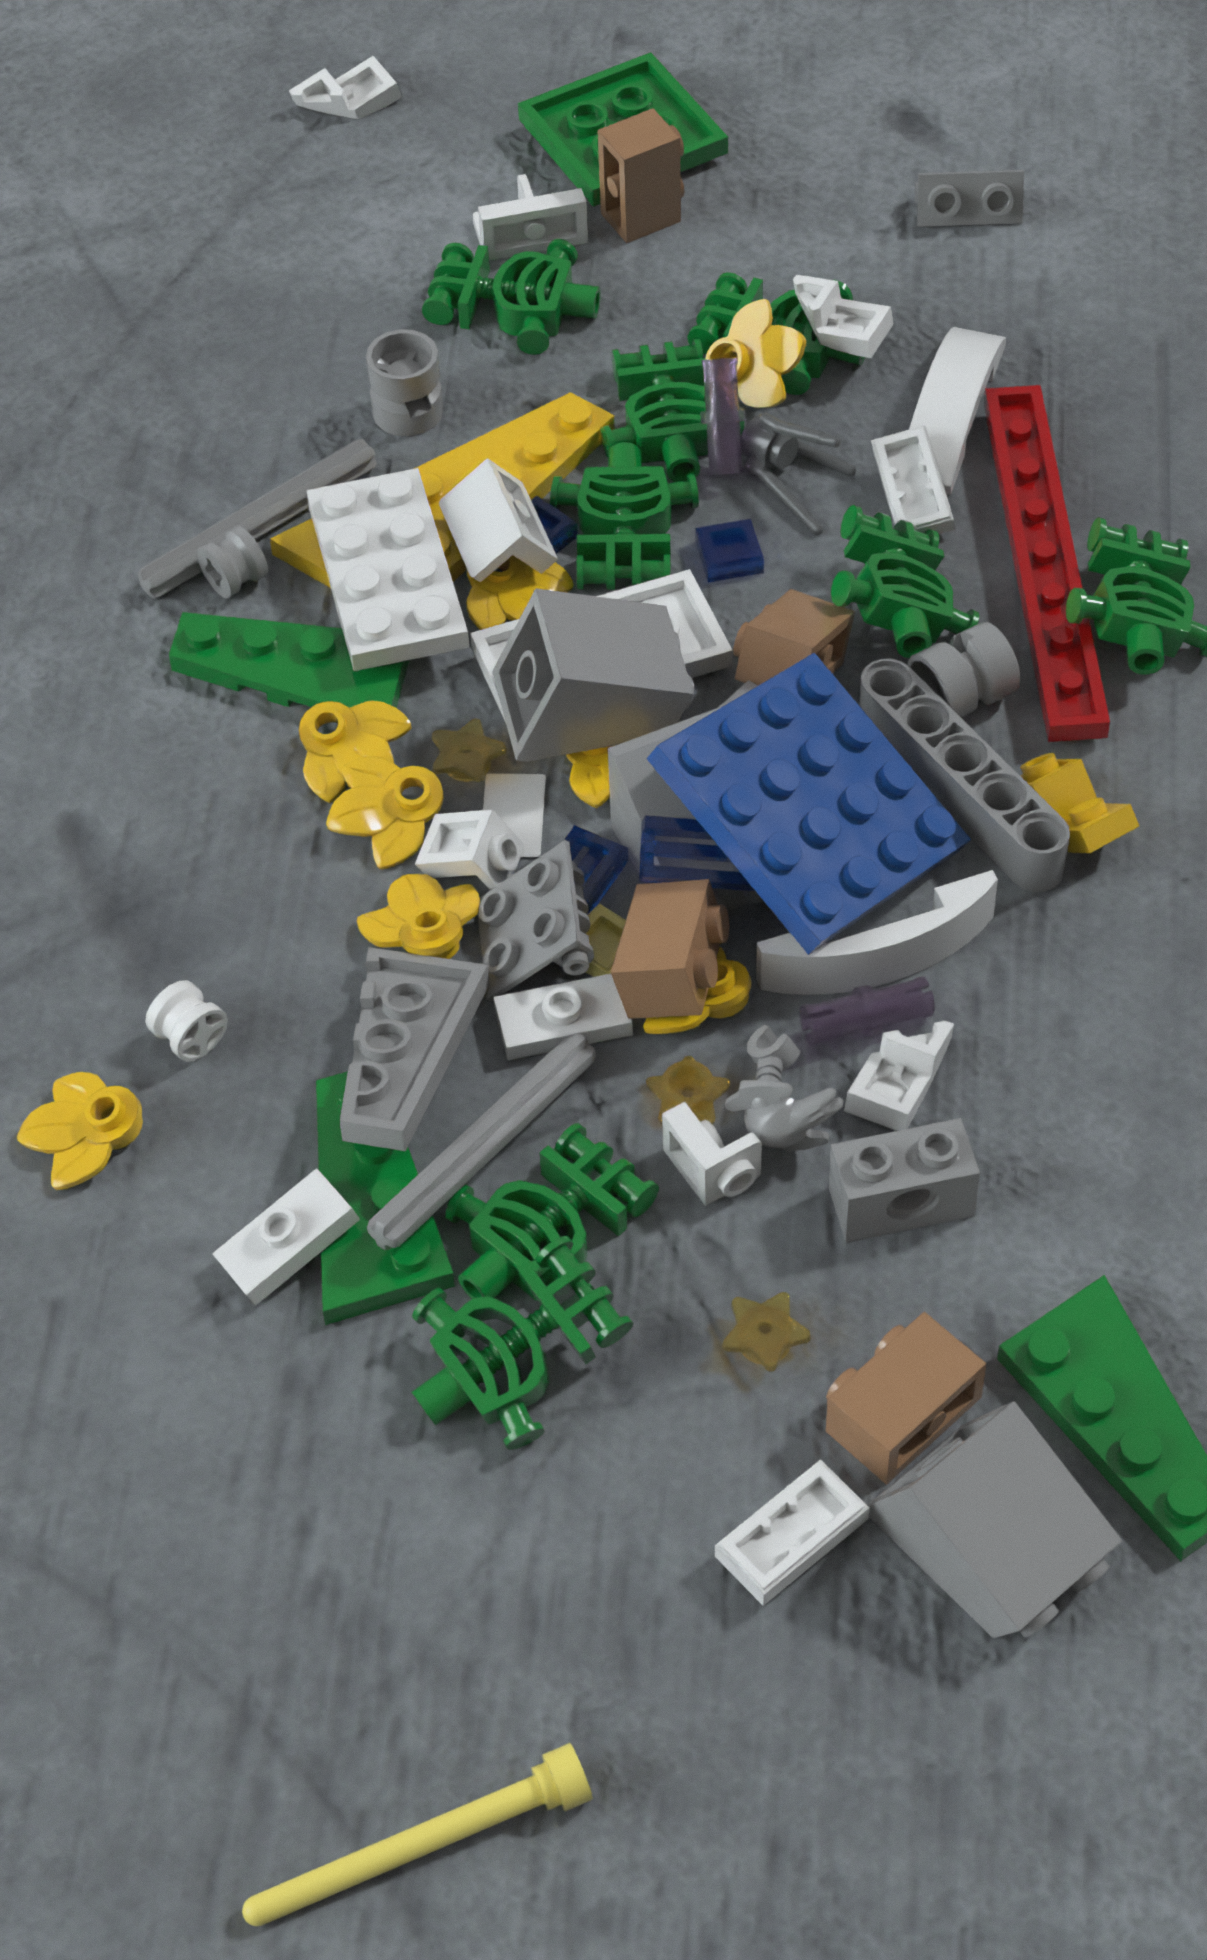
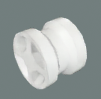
M183 980L169 985L158 994L147 1011L145 1023L147 1028L156 1037L169 1039L172 1052L180 1059L189 1062L204 1057L214 1049L227 1029L228 1018L219 1006L212 1002L205 1003L203 1001L202 991L188 980Z

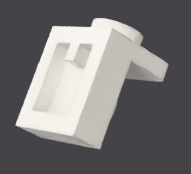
M493 809L435 814L415 865L424 874L433 878L477 875L491 890L514 875L524 850V844Z
M685 1102L662 1113L663 1150L705 1206L723 1196L733 1197L741 1194L760 1176L762 1143L753 1132L724 1147L715 1127L708 1120L700 1122Z

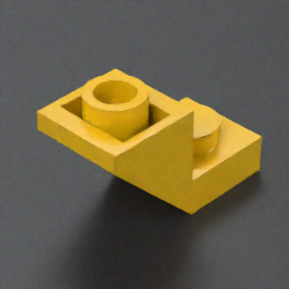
M1048 753L1035 757L1020 766L1022 771L1020 776L1069 826L1068 852L1092 853L1139 827L1131 804L1105 803L1103 798H1097L1082 759H1056L1054 753Z

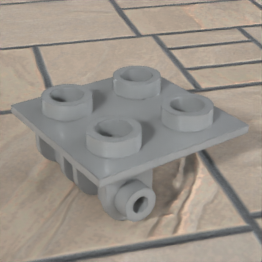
M567 840L562 841L480 897L478 923L482 963L488 965L490 985L485 994L486 1000L492 1002L495 996L504 994L551 962L562 966L567 974L579 975L588 970L589 963L594 958V951L589 943V936L585 934L590 929V919L587 915L588 903L583 895L584 873L572 861L570 843Z

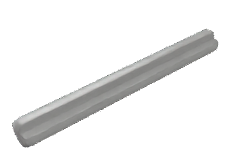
M363 439L353 441L140 568L137 575L142 589L152 599L160 598L202 572L197 559V550L208 542L215 544L222 542L227 531L236 526L246 529L256 540L308 509L306 490L349 482L371 471L377 464L373 448L368 446Z
M579 1033L574 1034L572 1037H565L368 1222L367 1230L375 1239L377 1245L384 1250H390L392 1247L396 1248L403 1244L595 1061L596 1051L588 1044L587 1038Z

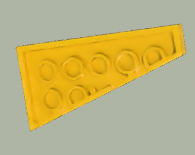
M570 392L416 467L419 469L453 582L467 568L439 506L441 498L488 458L523 482L531 502L535 506L551 491L554 476H562V479H564L602 444L601 427L608 425L611 430L615 429L613 414ZM312 518L270 538L272 555L331 588Z

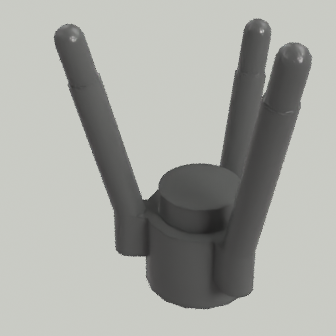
M768 413L755 416L745 426L739 441L741 454L749 457L744 469L759 477L813 534L820 535L823 532L822 525L769 469L777 467L784 469L788 467L798 454L830 469L853 476L856 473L854 465L804 444L796 438L834 448L841 445V439L838 436L781 421Z

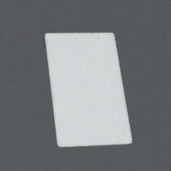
M488 773L485 779L483 810L493 809L523 842L524 850L521 857H540L546 776L544 774Z

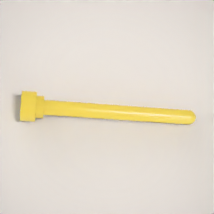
M568 1743L542 1754L543 1763L531 1767L533 1775L249 1897L242 1908L245 1921L252 1926L265 1925L545 1804L547 1810L561 1805L566 1812L593 1800L587 1778L571 1743Z

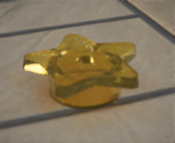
M477 718L470 720L458 731L435 730L432 733V741L440 751L433 764V773H447L451 778L458 781L481 782L491 767V760L507 753L504 742L484 736L481 721ZM470 749L471 752L462 753L461 750Z
M685 1056L682 1061L668 1067L663 1075L648 1077L646 1085L662 1101L658 1116L661 1125L662 1113L683 1102L688 1105L700 1122L708 1120L713 1125L715 1123L713 1102L729 1090L730 1080L713 1076L710 1070L703 1064L696 1062L693 1056ZM690 1090L694 1094L691 1097H685L682 1095V1092Z
M780 1292L763 1303L735 1297L731 1302V1308L737 1325L726 1336L722 1347L727 1352H741L748 1360L762 1364L768 1372H773L777 1369L780 1360L789 1353L791 1347L810 1342L811 1334L807 1328L790 1317V1297L787 1292ZM767 1325L772 1330L767 1334H763L759 1331V1328Z

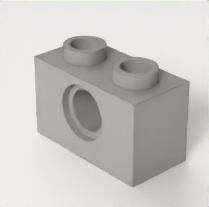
M961 1118L831 1144L829 1191L846 1243L975 1216L980 1171Z

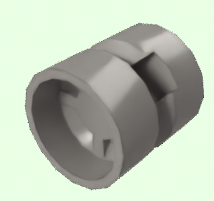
M403 329L386 332L374 339L367 348L366 364L368 381L371 386L372 415L375 423L383 431L396 436H414L425 433L435 427L442 418L443 413L442 388L439 381V355L435 342L424 333Z
M981 622L954 635L950 640V644L946 642L937 643L912 655L907 664L961 718L976 710L979 699L986 705H990L1016 692L1020 686V670L1014 651L1002 632L989 622Z

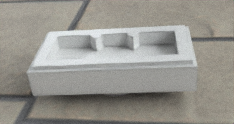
M926 425L871 440L894 526L899 520H906L913 524L914 530L922 533L927 529L935 530L938 534L955 530L953 515Z
M611 974L494 997L495 1013L507 1060L548 1053L565 1037H572L577 1033L585 1036L588 1044L633 1035L632 1020L627 1017Z
M316 1168L212 1254L256 1306L357 1223L360 1218Z
M819 1460L715 1545V1557L764 1606L869 1519V1507L822 1460Z

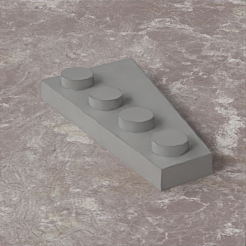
M368 947L366 958L367 976L366 981L362 983L360 995L361 1013L359 1023L355 1025L353 1037L354 1056L353 1062L349 1064L340 1116L342 1140L406 1151L490 985L488 965Z

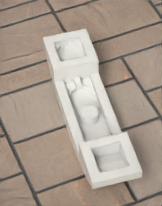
M953 327L943 339L926 377L909 430L926 425L945 492L948 495L952 493L963 463L966 439L987 382H992L1006 346V337Z
M991 870L934 888L932 911L825 943L809 955L791 933L757 942L756 981L760 989L764 991L818 995L872 988L916 974L954 954L977 936L993 919L998 879L994 871Z

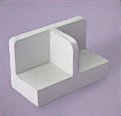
M526 174L518 175V200L479 206L478 212L473 213L475 231L480 245L488 246L489 261L512 257L516 253L525 251H546L548 245L554 239L566 240L573 246L588 243L587 205L582 188L534 197Z
M488 458L441 498L439 506L470 576L478 582L483 581L512 555L541 574L558 560L523 482Z

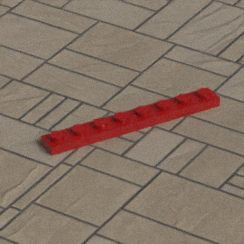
M1041 385L985 388V415L1048 742L1108 738L1110 718L1089 619H1083L1079 624L1069 623L1066 617V603L1069 593L1073 588H1082Z

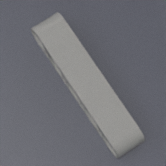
M879 659L867 665L861 674L859 706L952 815L955 821L986 855L1022 889L1032 892H1045L1055 888L1062 881L1065 873L1070 838L1069 826L1065 820L909 666L894 659Z

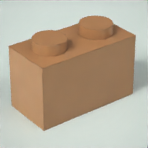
M653 108L599 129L598 153L601 214L626 243H629L681 222V198L684 197L685 191L680 176V157L684 154V144L676 127L673 125L669 126Z
M790 589L773 604H767L758 616L750 622L743 623L739 629L733 647L734 656L739 657L735 680L744 683L750 680L754 684L760 685L814 652L825 666L834 673L843 665L855 611Z
M709 879L636 885L611 969L612 978L628 1019L702 1015L708 989L715 987L717 982L718 966L716 959L720 944L727 942L729 937L727 909L723 904L718 905Z
M924 1311L906 1328L902 1325L892 1328L879 1342L874 1357L858 1371L855 1368H849L833 1382L826 1395V1432L887 1485L982 1398L986 1362Z

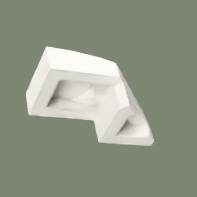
M374 56L337 79H334L324 68L289 90L297 106L353 119L368 116L402 98L396 81Z
M796 275L793 279L795 293L819 343L852 355L872 358L893 326L891 307L841 299L838 281Z
M948 1021L936 1022L931 1033L911 1037L903 1036L899 1030L884 1032L880 1052L871 1053L848 1090L844 1111L896 1131L908 1129L948 1048L954 1024Z

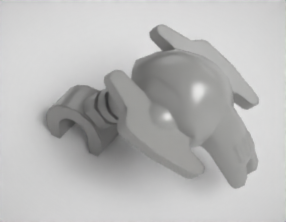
M763 1025L752 1034L747 1043V1052L757 1064L755 1080L741 1081L739 1091L726 1099L725 1108L731 1112L744 1110L746 1130L748 1134L753 1132L761 1141L762 1146L781 1148L792 1152L827 1144L829 1142V1134L827 1132L811 1129L838 1112L843 1107V1099L840 1097L835 1098L836 1090L833 1088H827L801 1100L792 1099L790 1096L792 1095L793 1087L788 1083L781 1082L782 1071L789 1068L797 1060L800 1051L788 1035L783 1033L777 1038L769 1026Z

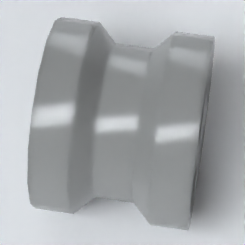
M236 526L227 531L222 542L218 544L208 542L197 550V559L205 578L223 598H230L240 591L241 584L247 580L257 582L268 574V565L260 546L254 537L241 526Z

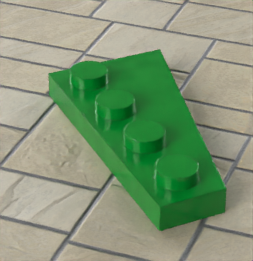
M182 612L169 652L171 670L238 692L245 687L265 692L268 701L290 707L292 702L312 707L318 703L334 701L350 708L373 700L384 702L397 708L409 660L354 671L342 628Z
M348 1071L316 1080L319 1171L360 1218L357 1223L321 1252L322 1305L325 1325L419 1298L436 1288L445 1290L455 1287L453 1271L433 1215L403 1244L396 1248L392 1247L390 1250L380 1248L375 1239L368 1233L367 1226L369 1220L418 1175L409 1147H407L406 1151L342 1140L340 1116Z
M1103 1275L1000 1344L997 1360L1181 1562L1207 1543V1454L1109 1281Z

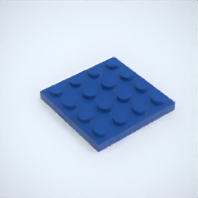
M815 652L658 744L646 758L808 955L958 853L971 840Z

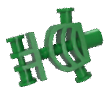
M563 239L552 240L547 247V255L533 251L514 254L501 265L494 279L488 278L490 273L488 246L478 245L475 256H473L472 251L467 246L461 243H449L442 251V261L435 268L434 279H432L428 288L429 298L423 303L422 314L426 320L433 324L446 325L451 322L454 316V308H456L459 313L460 328L470 330L480 299H493L495 317L499 328L508 335L517 336V346L521 351L537 355L548 349L549 336H557L564 315L596 319L599 312L601 291L599 286L572 283V266L578 259V253L570 242Z
M731 272L721 274L715 284L716 290L708 294L705 306L700 309L696 317L697 325L692 327L687 335L689 345H692L693 339H700L703 354H707L708 349L719 338L727 337L736 313L745 305L763 299V279L753 277L749 287H747L745 280L739 275ZM838 281L841 299L853 301L851 290L843 282ZM789 290L770 304L773 317L772 325L794 328L806 338V347L800 362L789 373L781 375L786 393L792 395L805 393L810 387L811 377L820 378L829 358L857 365L863 364L866 357L845 353L819 343L795 290Z
M693 339L692 345L674 347L672 341L663 342V354L656 355L650 354L648 344L639 345V352L619 354L618 349L611 350L613 375L617 383L619 401L627 402L625 404V427L611 430L606 425L600 428L601 441L607 458L608 451L613 445L621 442L633 443L641 450L642 463L664 461L668 477L674 482L687 481V475L694 474L695 478L698 476L701 469L698 456L716 453V436H738V442L740 441L744 430L745 409L738 408V414H716L715 395L707 388L706 359L703 358L700 339Z
M621 442L609 449L608 467L585 468L581 484L565 483L562 476H554L550 492L551 510H558L560 505L578 507L579 529L584 534L577 535V590H584V584H606L607 590H616V579H632V586L671 575L670 534H666L671 528V506L690 503L692 509L699 507L695 475H687V481L667 483L662 466L642 467L640 448L633 443Z
M851 505L847 509L840 528L841 537L850 540L843 550L844 556L865 565L856 579L849 571L837 573L831 586V599L834 605L846 607L851 602L856 603L865 623L893 631L897 651L905 658H910L912 655L931 647L932 643L937 641L944 630L958 634L978 624L979 612L970 609L965 613L953 608L952 586L943 575L936 571L945 557L943 550L938 548L939 534L937 531L927 529L924 533L916 531L913 524L906 520H899L893 528L891 518L887 514L878 512L871 517L863 514L862 508L856 505Z
M1097 517L1090 528L1087 540L1088 551L1094 552L1088 562V571L1103 574L1104 576L1093 596L1087 595L1083 588H1073L1066 603L1068 622L1079 624L1083 619L1094 620L1099 639L1127 646L1128 666L1137 674L1149 675L1159 671L1164 665V656L1175 657L1183 643L1199 648V655L1207 657V626L1192 620L1194 599L1189 591L1181 585L1191 568L1190 560L1186 559L1188 541L1181 538L1177 539L1175 543L1161 540L1160 532L1149 530L1143 540L1137 539L1136 526L1124 524L1119 529L1107 526L1106 519Z
M575 1123L571 1125L559 1137L554 1149L547 1145L539 1152L541 1175L563 1193L558 1194L546 1186L517 1180L505 1183L498 1188L487 1203L474 1196V1189L467 1184L451 1197L446 1208L445 1217L453 1223L463 1220L470 1224L472 1249L480 1255L476 1261L458 1276L461 1287L471 1299L485 1296L495 1298L513 1282L531 1298L538 1301L521 1279L516 1269L518 1265L527 1260L547 1287L557 1278L549 1267L540 1268L535 1259L540 1252V1248L543 1249L560 1237L557 1233L560 1228L573 1242V1247L570 1251L580 1264L584 1263L587 1259V1239L578 1212L583 1209L619 1237L627 1230V1212L634 1217H638L646 1212L658 1195L659 1185L652 1180L643 1182L634 1175L635 1166L625 1158L618 1160L613 1165L610 1164L613 1157V1148L605 1142L594 1144L586 1137V1128L581 1124ZM571 1158L574 1163H570L567 1159ZM617 1196H619L626 1203H628L627 1208L624 1204H622L620 1201L616 1199ZM589 1282L588 1285L594 1290V1287ZM574 1294L563 1302L561 1307L565 1311L579 1301L580 1298L577 1294Z
M568 1236L559 1237L549 1243L539 1252L535 1259L540 1268L549 1267L557 1278L547 1287L527 1260L516 1267L523 1282L541 1304L539 1310L529 1314L528 1318H524L514 1307L490 1296L473 1298L456 1312L445 1302L447 1294L441 1288H436L429 1292L416 1306L412 1318L418 1324L427 1322L437 1331L430 1339V1344L446 1366L411 1392L435 1426L471 1400L487 1424L490 1425L499 1420L502 1421L508 1434L503 1442L508 1450L528 1445L541 1437L545 1432L540 1422L533 1423L526 1408L544 1396L550 1383L547 1357L540 1343L541 1339L545 1338L547 1334L552 1333L553 1330L559 1329L584 1364L587 1365L596 1356L590 1344L578 1330L579 1327L589 1321L598 1333L595 1341L600 1348L613 1345L631 1330L634 1323L630 1317H620L610 1304L614 1297L607 1286H601L592 1290L588 1285L594 1278L596 1271L589 1262L579 1263L570 1251L573 1247V1242ZM574 1294H577L580 1300L564 1311L561 1304ZM498 1319L511 1325L512 1329L507 1330L506 1334L499 1336L495 1330L482 1321ZM468 1335L481 1340L488 1346H485L481 1351H477L469 1342L462 1338ZM531 1347L534 1367L524 1382L515 1358H518L519 1354H524L525 1350H529ZM460 1355L466 1359V1363L461 1364L457 1356ZM505 1366L508 1375L509 1391L501 1395L500 1387L493 1374H496L497 1370H501ZM484 1382L486 1393H482L479 1389L480 1383Z

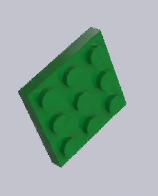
M651 52L518 103L520 122L578 189L582 188L585 198L593 207L600 204L598 130L654 108L669 126L673 125L676 127L681 135L684 144V154L680 157V172L728 154V136Z

